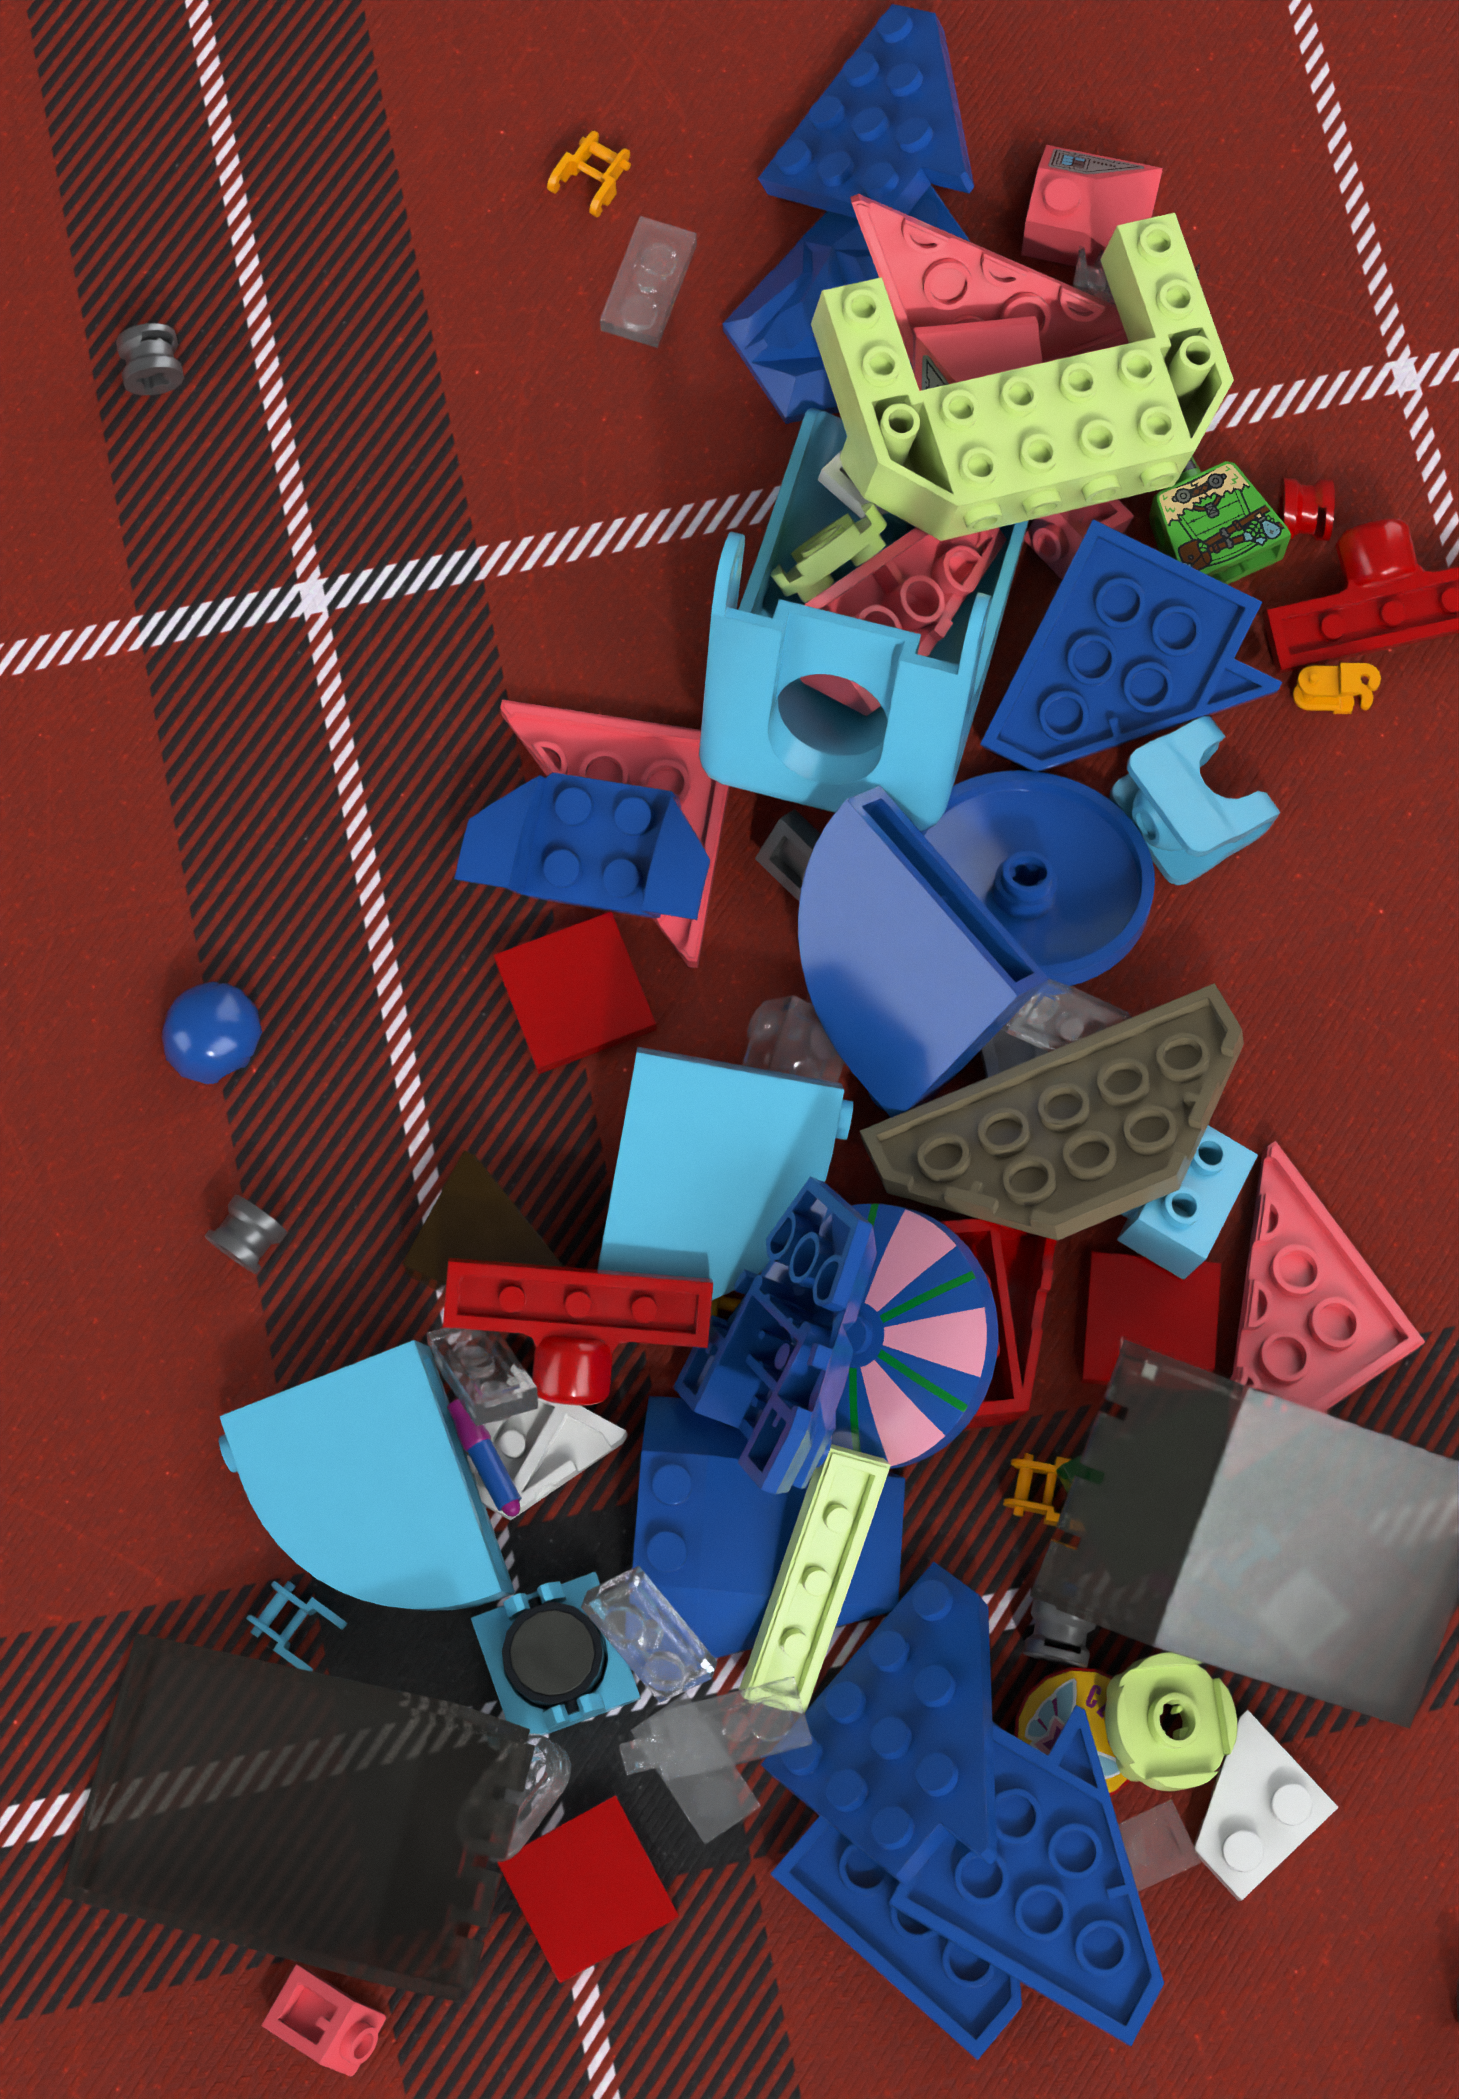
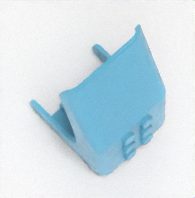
M810 408L805 413L754 568L738 610L737 604L745 536L730 532L722 550L716 575L710 622L699 747L701 766L709 778L723 785L836 813L846 799L881 786L919 831H924L935 826L947 808L989 669L1029 520L999 527L1007 540L975 590L966 597L951 620L953 624L944 638L937 642L928 657L918 655L921 634L805 606V603H803L797 593L785 596L771 577V572L780 564L787 574L797 564L791 553L838 518L848 513L855 523L861 520L818 481L821 470L843 449L847 434L842 419L826 411ZM890 512L883 514L882 516L887 522L886 528L880 533L886 543L883 549L914 529L915 526ZM848 560L830 575L834 579V583H836L859 566H855L851 560ZM815 674L846 678L869 691L878 700L881 707L865 716L805 685L800 678Z

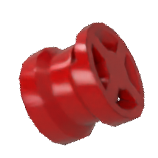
M1282 478L1278 496L1277 515L1291 533L1290 540L1298 534H1310L1316 541H1329L1333 529L1335 509L1333 480L1320 479L1314 485H1301L1296 478Z

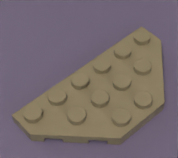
M1214 983L860 1130L862 1142L888 1194L1058 1241L1180 1189L1243 1048L1242 1028Z

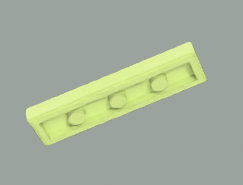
M831 1444L826 1460L820 1467L814 1470L738 1690L744 1700L799 1714H804L807 1711L891 1466L884 1458Z

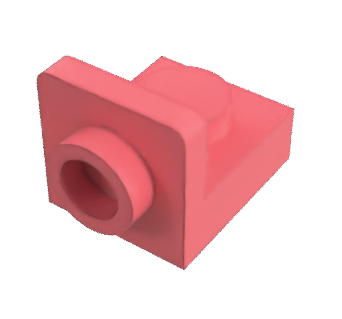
M1117 499L1036 518L1026 532L1024 539L1058 577L1063 579L1093 519L1123 533L1134 515Z
M296 1964L261 2026L318 2064L351 2077L374 2051L378 2041V2033L386 2020V2016L375 2008L352 1998L314 1972Z

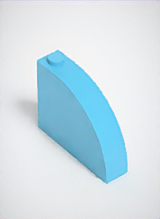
M637 1047L597 1270L709 1278L713 1280L712 1300L735 1290L734 1283L744 1269L755 1274L763 1271L770 1261L767 1256L766 1238L810 1176L825 1182L833 1154L835 1138L847 1140L853 1112V1101L843 1100L844 1088L842 1084Z
M413 1340L219 1416L225 1434L219 1436V1446L227 1467L233 1473L238 1471L250 1504L262 1525L275 1542L299 1566L316 1579L342 1593L363 1601L387 1607L426 1611L456 1610L480 1606L515 1594L486 1507L481 1501L476 1486L477 1481L471 1471L467 1453L462 1447L457 1436L454 1420L447 1409L449 1401L429 1346Z

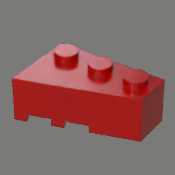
M978 1218L941 1221L942 1224L959 1236L980 1263L993 1293L998 1319V1351L993 1377L980 1408L965 1429L1011 1425L1027 1413L1030 1407L1043 1334L1041 1324L1047 1292L1051 1289L1054 1272L1051 1268L1056 1240Z

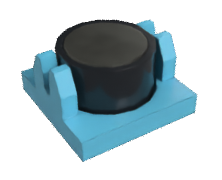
M596 1572L563 1584L560 1581L540 1585L534 1593L513 1595L503 1602L504 1606L471 1617L516 1746L641 1699Z

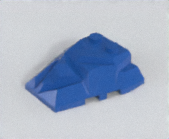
M930 185L908 215L970 242L934 188ZM826 211L723 323V332L785 424L802 421L806 411L810 408L823 410L830 414L839 413L811 322L822 290L879 278L856 218Z
M811 1176L766 1238L767 1256L770 1261L760 1275L744 1269L734 1283V1289L739 1293L745 1294V1296L727 1321L714 1315L710 1317L708 1348H692L673 1386L674 1390L693 1412L736 1427L749 1441L738 1464L761 1490L775 1495L789 1492L791 1486L800 1489L806 1488L814 1470L824 1463L829 1454L831 1436L836 1428V1409L845 1387L854 1351L846 1331L857 1320L877 1254L873 1225L825 1182Z

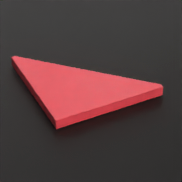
M861 194L850 197L878 276L883 279L912 368L913 331L917 327L1036 316L1042 363L1129 343L1116 305Z
M502 700L500 709L503 718L546 776H549L551 773H559L667 790L679 796L681 810L700 839L710 859V865L697 920L661 914L660 918H653V920L687 966L698 968L730 786L723 785L709 778L702 768L699 758L701 730Z
M1276 1141L1267 1146L1262 1152L1228 1404V1420L1220 1464V1474L1225 1480L1425 1343L1424 1339Z

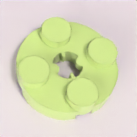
M872 502L861 506L867 517L855 523L847 513L795 549L791 555L797 564L787 574L780 564L771 572V577L785 596L797 593L803 603L808 602L834 583V579L830 575L834 570L848 560H851L855 566H859L886 546L880 533L886 528L887 522Z
M1179 1652L1159 1653L1132 1663L1123 1673L1115 1675L1110 1680L1106 1693L1105 1729L1110 1747L1116 1756L1118 1770L1128 1780L1140 1781L1150 1788L1161 1791H1179L1197 1787L1210 1781L1218 1773L1214 1771L1221 1765L1223 1757L1231 1754L1237 1737V1715L1233 1699L1221 1679H1212L1206 1670L1198 1666L1202 1662L1193 1656ZM1164 1704L1172 1705L1170 1713L1172 1715L1180 1713L1183 1721L1182 1728L1173 1731V1739L1165 1734L1166 1732L1160 1724V1715L1163 1714Z

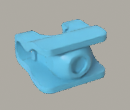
M1202 716L1170 734L1156 738L1137 748L1127 761L1129 774L1119 779L1110 790L1109 799L1133 821L1147 843L1152 861L1169 883L1175 885H1184L1193 881L1227 857L1259 839L1269 830L1281 813L1266 792L1256 791L1239 799L1224 798L1214 793L1204 783L1200 775V767L1208 762L1218 750L1220 741L1226 737L1210 716Z

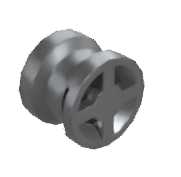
M146 323L128 328L118 335L116 340L118 354L122 359L126 360L122 378L127 391L137 395H157L171 391L182 384L184 379L181 363L174 358L178 342L173 328L159 323Z
M235 1195L228 1204L229 1215L215 1231L208 1230L205 1238L239 1265L257 1274L261 1269V1266L258 1264L259 1257L263 1256L271 1244L280 1243L288 1232L260 1208L245 1198Z
M1034 1599L1031 1615L1036 1623L1033 1634L1025 1639L1023 1654L1060 1665L1087 1668L1090 1653L1085 1646L1087 1633L1095 1629L1098 1614L1094 1611L1066 1603ZM1044 1643L1051 1644V1645H1055V1646H1059V1647L1069 1648V1649H1072V1650H1071V1652H1070V1651H1066V1650H1063V1649H1058V1648H1054V1647L1044 1646Z

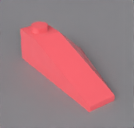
M915 527L804 605L921 634L918 655L928 657L937 642L944 638L953 624L951 620L966 597L975 590L1007 539L999 527L943 541ZM826 674L808 675L800 678L805 685L865 716L881 707V704L869 691L846 678Z

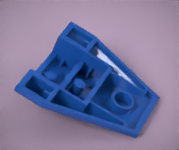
M649 1396L641 1450L631 1580L629 1660L698 1664L753 1649L810 1483L809 1480L806 1488L803 1489L791 1486L789 1492L776 1495L761 1490L738 1464L749 1441L736 1427L693 1412L682 1398ZM888 1472L835 1628L889 1614L898 1604L905 1495L904 1477Z

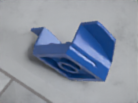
M551 773L546 778L542 775L535 777L468 820L455 880L501 887L517 894L540 900L654 919L660 918L661 914L697 920L710 859L700 839L681 810L679 796L674 792Z

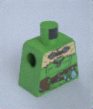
M1192 456L1175 485L1160 491L1154 496L1149 514L1150 526L1159 552L1227 585L1282 560L1291 538V533L1287 526L1238 466L1231 461H1225L1201 472Z

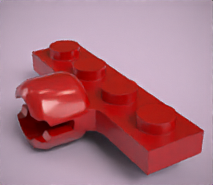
M1402 519L1375 520L1350 528L1336 542L1337 554L1345 582L1342 592L1267 609L1262 614L1277 674L1459 633V567L1437 572L1424 571L1417 563L1408 524Z
M449 1258L443 1327L522 1333L532 1337L535 1345L532 1388L537 1397L548 1402L563 1405H593L602 1403L610 1393L613 1352L618 1344L636 1342L708 1348L713 1280L709 1278Z

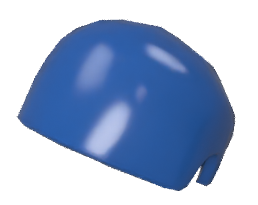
M208 982L187 989L174 1000L166 1013L161 1038L166 1060L182 1077L205 1084H214L223 1076L240 1068H245L248 1065L251 1056L254 1055L262 1029L257 1007L241 989L228 983Z

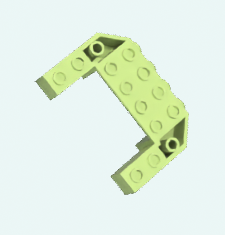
M1171 213L1117 225L1100 259L1129 342L1128 344L919 391L882 277L822 290L811 327L847 434L840 454L842 467L863 498L943 541L1174 486L1234 381L1176 214Z

